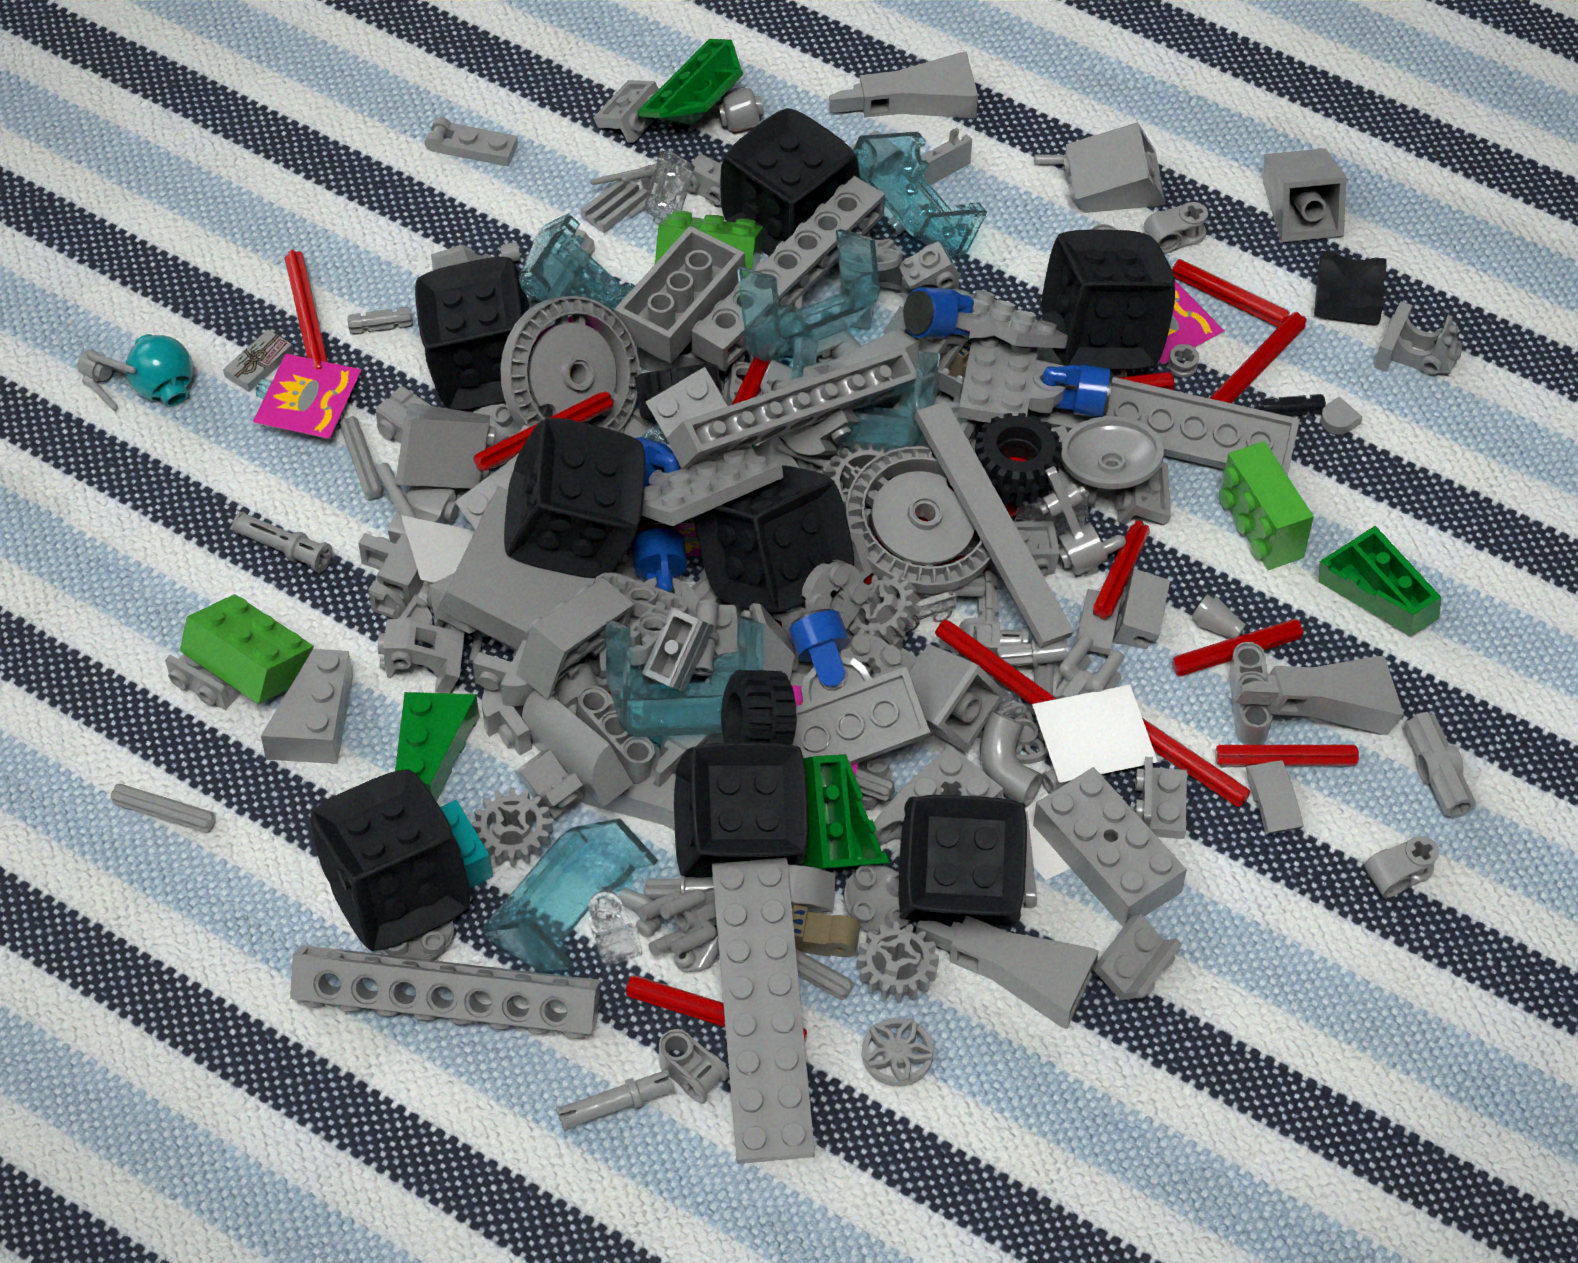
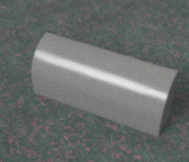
M536 690L530 693L523 707L522 719L530 729L531 741L540 751L551 750L567 773H575L583 784L581 787L604 807L633 785L613 748L606 740L553 696L547 700Z

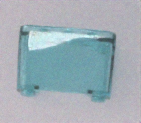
M917 131L859 136L853 149L858 160L859 175L866 183L885 193V206L911 236L927 245L939 241L949 256H962L966 254L988 212L979 202L969 203L967 207L964 204L954 205L953 209H950L923 177L929 163L921 159L920 147L925 146L927 142Z
M569 213L543 225L535 236L519 275L522 291L536 299L539 303L557 297H586L600 302L614 312V309L635 285L630 283L622 286L580 247L584 238L581 235L575 236L580 223Z

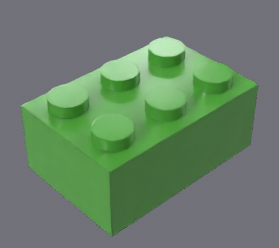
M673 211V215L668 214L658 225L655 264L689 226L745 252V276H750L760 262L764 226L756 225L754 220L737 219L735 223L724 221V217L719 215H705L703 219L692 217V213L688 211Z
M1263 441L1228 453L1226 467L1223 470L1222 487L1219 491L1220 502L1225 509H1229L1235 518L1238 531L1241 534H1245L1249 540L1256 559H1261L1266 569L1271 570L1304 558L1314 516L1266 442Z
M233 594L187 616L180 652L256 703L261 704L290 688L314 646L301 638L297 633L292 632L275 621L270 615L263 613L248 603L244 598Z

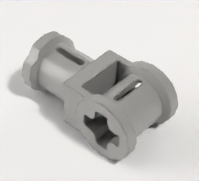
M976 617L965 619L959 625L960 629L996 655L1000 646L1028 644L1029 642L1028 627H1022L1021 630H1000V622L987 621ZM959 652V657L969 660Z

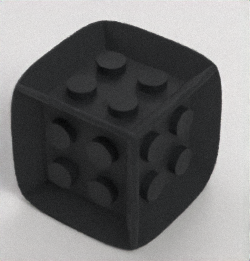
M790 108L780 110L740 138L724 156L720 174V198L724 218L727 222L735 223L737 219H751L756 221V225L764 226L761 251L771 256L778 244L782 241L785 242L793 235L798 225L802 222L805 223L815 213L820 204H825L840 185H845L853 176L859 178V165L856 154L842 139L807 115Z
M1090 229L1060 233L1051 250L1042 294V320L1057 325L1056 330L1068 335L1065 348H1053L1058 358L1067 366H1081L1085 364L1109 368L1110 370H1137L1155 366L1159 362L1165 348L1175 305L1174 274L1159 244L1150 235L1130 230Z
M509 257L484 258L439 268L418 277L415 284V301L419 332L425 347L428 369L443 405L448 409L468 410L505 402L500 370L502 353L515 323L530 309L528 297L514 261Z
M547 418L539 422L521 448L510 479L504 526L506 554L527 565L579 577L596 578L600 574L611 573L633 543L641 518L645 484V451L643 443L627 434L579 421Z
M782 465L784 478L694 517L706 576L717 597L729 604L749 610L750 605L755 603L761 604L768 613L786 611L805 604L806 598L801 596L802 588L809 574L822 563L830 564L834 562L833 560H841L854 566V551L846 511L839 489L830 477L819 472Z
M724 742L690 747L684 752L677 764L674 788L675 845L681 876L694 878L713 877L712 864L785 857H787L788 865L800 866L806 857L808 841V802L805 764L800 747L769 742Z
M410 769L394 771L371 779L326 800L311 812L310 826L322 870L330 883L332 893L341 911L359 940L369 950H383L409 941L453 920L469 907L471 899L470 888L460 847L453 836L451 826L442 809L423 781Z
M925 795L909 797L904 806L905 817L900 843L899 918L913 922L937 921L944 925H952L953 922L962 924L967 915L992 926H1012L1016 924L1021 918L1020 910L1025 890L1027 852L1025 804L1009 799L982 796Z

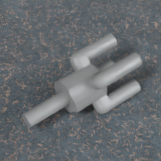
M1082 634L1059 666V672L1063 678L1057 685V690L1053 696L1055 699L1115 688L1122 678L1116 670L1125 659L1124 655L1118 650H1113L1097 674L1093 675L1086 670L1091 660L1085 654L1094 641L1089 635ZM1040 731L1038 735L1040 739L1044 741L1042 732Z
M714 888L706 890L696 889L685 895L679 891H674L638 907V915L643 921L661 914L664 919L674 916L678 926L677 931L649 943V951L653 956H658L671 949L674 954L679 955L717 936Z

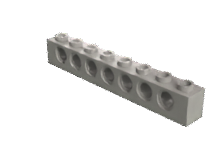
M855 176L845 185H840L825 204H820L815 213L805 223L802 222L798 225L793 235L785 242L782 241L778 244L771 256L765 261L758 263L750 276L738 282L728 297L717 302L713 311L706 318L696 322L691 331L692 353L709 363L718 365V368L724 372L841 258L843 246L853 242L855 237H863L884 216L885 193Z
M904 347L685 420L667 437V440L683 469L724 455L728 451L739 450L823 421L841 409L855 410L899 395L919 378V375Z
M301 945L293 954L290 999L301 1000L302 1005L309 1007L323 1006L324 1003L335 1004L344 1011H358L361 1008L376 1009L377 1014L393 1016L403 1012L411 1013L414 1018L420 1020H433L437 1016L451 1018V1022L462 1025L479 1021L488 1022V1026L496 1029H507L513 1025L526 1027V1030L532 1033H547L549 1030L564 1031L563 1034L568 1037L582 1038L586 1034L592 1035L597 1025L601 980ZM325 974H335L340 979L341 986H331L326 981ZM362 978L373 979L378 985V991L368 990L363 985ZM408 982L412 984L416 990V995L410 996L403 993L400 983ZM444 986L449 988L454 995V999L445 1000L441 998L437 992V987ZM474 992H486L491 997L492 1003L482 1004L478 1002ZM520 995L525 997L529 1002V1008L521 1009L515 1006L512 996ZM549 1001H562L567 1007V1012H555L550 1007Z

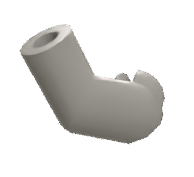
M623 888L618 895V903L636 912L638 907L652 901L650 897L629 888ZM657 915L645 921L639 919L635 926L638 928L639 934L644 937H650L654 931H659L662 920Z
M718 932L714 939L703 943L701 946H697L679 955L675 954L674 961L677 967L686 972L710 968L719 953Z

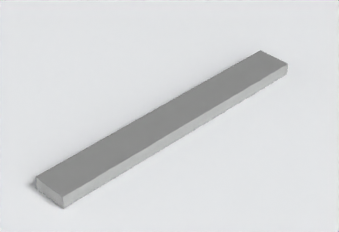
M947 401L917 410L914 415L917 424L1040 648L1070 638L1074 630Z

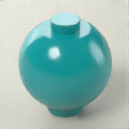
M146 334L138 338L126 359V364L136 368L135 373L126 371L131 387L140 396L148 400L160 401L161 398L166 407H173L182 403L189 396L186 388L190 384L193 375V363L188 350L178 340L165 335Z

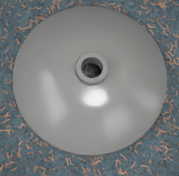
M1103 416L1086 420L1073 427L1065 435L1062 441L1061 461L1067 472L1080 482L1094 488L1119 490L1136 486L1150 479L1162 465L1164 447L1160 436L1148 425L1127 417Z

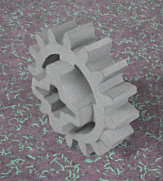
M897 574V578L893 579L883 576L882 580L873 575L872 583L867 585L869 596L862 603L858 614L849 624V630L854 635L859 633L875 635L881 639H886L890 644L894 642V635L897 633L904 637L906 634L903 628L906 625L914 626L915 622L911 619V616L920 613V609L915 604L921 601L915 592V587L908 579L902 582L901 574ZM897 593L900 594L901 599L897 598ZM865 620L869 622V626L865 624Z
M514 788L509 789L508 796H503L499 790L495 791L496 800L492 802L484 798L482 801L485 810H475L476 821L472 822V826L489 855L491 856L494 853L496 864H500L504 858L509 859L511 866H515L517 858H522L527 864L530 862V853L533 852L540 856L542 854L541 844L550 843L548 832L553 831L552 820L549 819L548 806L542 807L541 797L539 796L530 800L529 790L526 789L520 796L516 795ZM535 819L537 825L533 833L530 828L533 826L532 821ZM492 821L494 826L492 827V833L489 834L488 828Z
M894 922L892 930H887L881 924L879 925V935L869 931L866 936V943H860L859 945L860 956H857V969H861L860 981H869L868 991L870 993L875 992L877 989L882 990L883 1000H886L889 994H895L897 1002H901L903 994L906 993L912 999H916L917 988L927 992L929 990V980H936V967H938L939 955L934 954L936 944L934 941L925 943L927 936L925 931H921L917 935L914 934L913 924H909L906 930L900 929L898 922Z

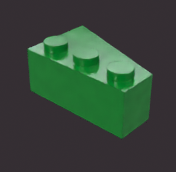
M1376 525L1319 561V583L1410 636H1413L1440 617L1441 596Z
M404 692L395 771L410 769L416 773L429 789L436 802L452 773V766L458 754L462 753L466 745L465 740L472 727H475L479 720L477 695Z
M824 755L803 758L806 771L808 802V841L803 866L823 870L890 863L886 852L881 851L874 831H876L872 819H868L861 799L864 797L847 755Z

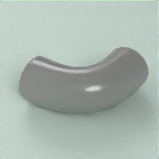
M991 711L984 727L980 744L982 767L985 773L1003 788V794L1014 801L1023 802L1025 806H1028L1039 792L1042 784V774L1024 766L1017 758V742L1025 725L1005 715Z

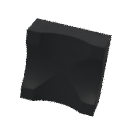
M1322 251L1318 266L1314 316L1379 324L1384 304V281L1387 259L1375 257L1356 260L1339 256L1334 252Z

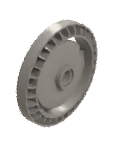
M565 296L550 298L526 311L515 323L507 338L500 368L501 386L509 412L520 429H522L523 425L531 427L544 420L545 418L541 415L538 408L545 404L552 409L553 415L605 391L610 393L611 399L614 402L613 407L583 423L598 417L591 425L618 432L626 424L638 397L635 377L640 374V363L630 332L611 309L598 301L586 297ZM568 315H572V323H568ZM555 320V326L552 327L551 329H549L548 331H546V332L538 339V341L536 342V344H535V346H534V348H533V350H532V352H531L532 346H533V344H534L536 338H537L538 335L540 334V332H541L549 323H551L552 321ZM585 321L591 324L596 330L585 325Z
M903 447L890 450L875 457L855 476L849 488L844 507L850 533L863 534L870 554V557L867 556L866 558L871 566L872 573L881 580L883 576L893 579L897 578V574H901V581L903 582L908 579L915 587V592L941 593L957 589L979 576L992 560L980 539L973 551L964 558L951 564L933 566L950 561L960 555L969 545L975 528L956 493L948 487L947 481L949 482L930 447ZM874 488L879 490L877 494L872 492ZM865 503L872 507V524L878 539L894 555L884 549L872 535L865 516ZM918 517H923L928 521H922Z

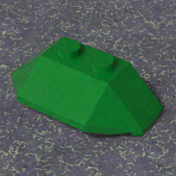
M708 39L637 111L639 117L685 126L697 123L743 75L732 40Z

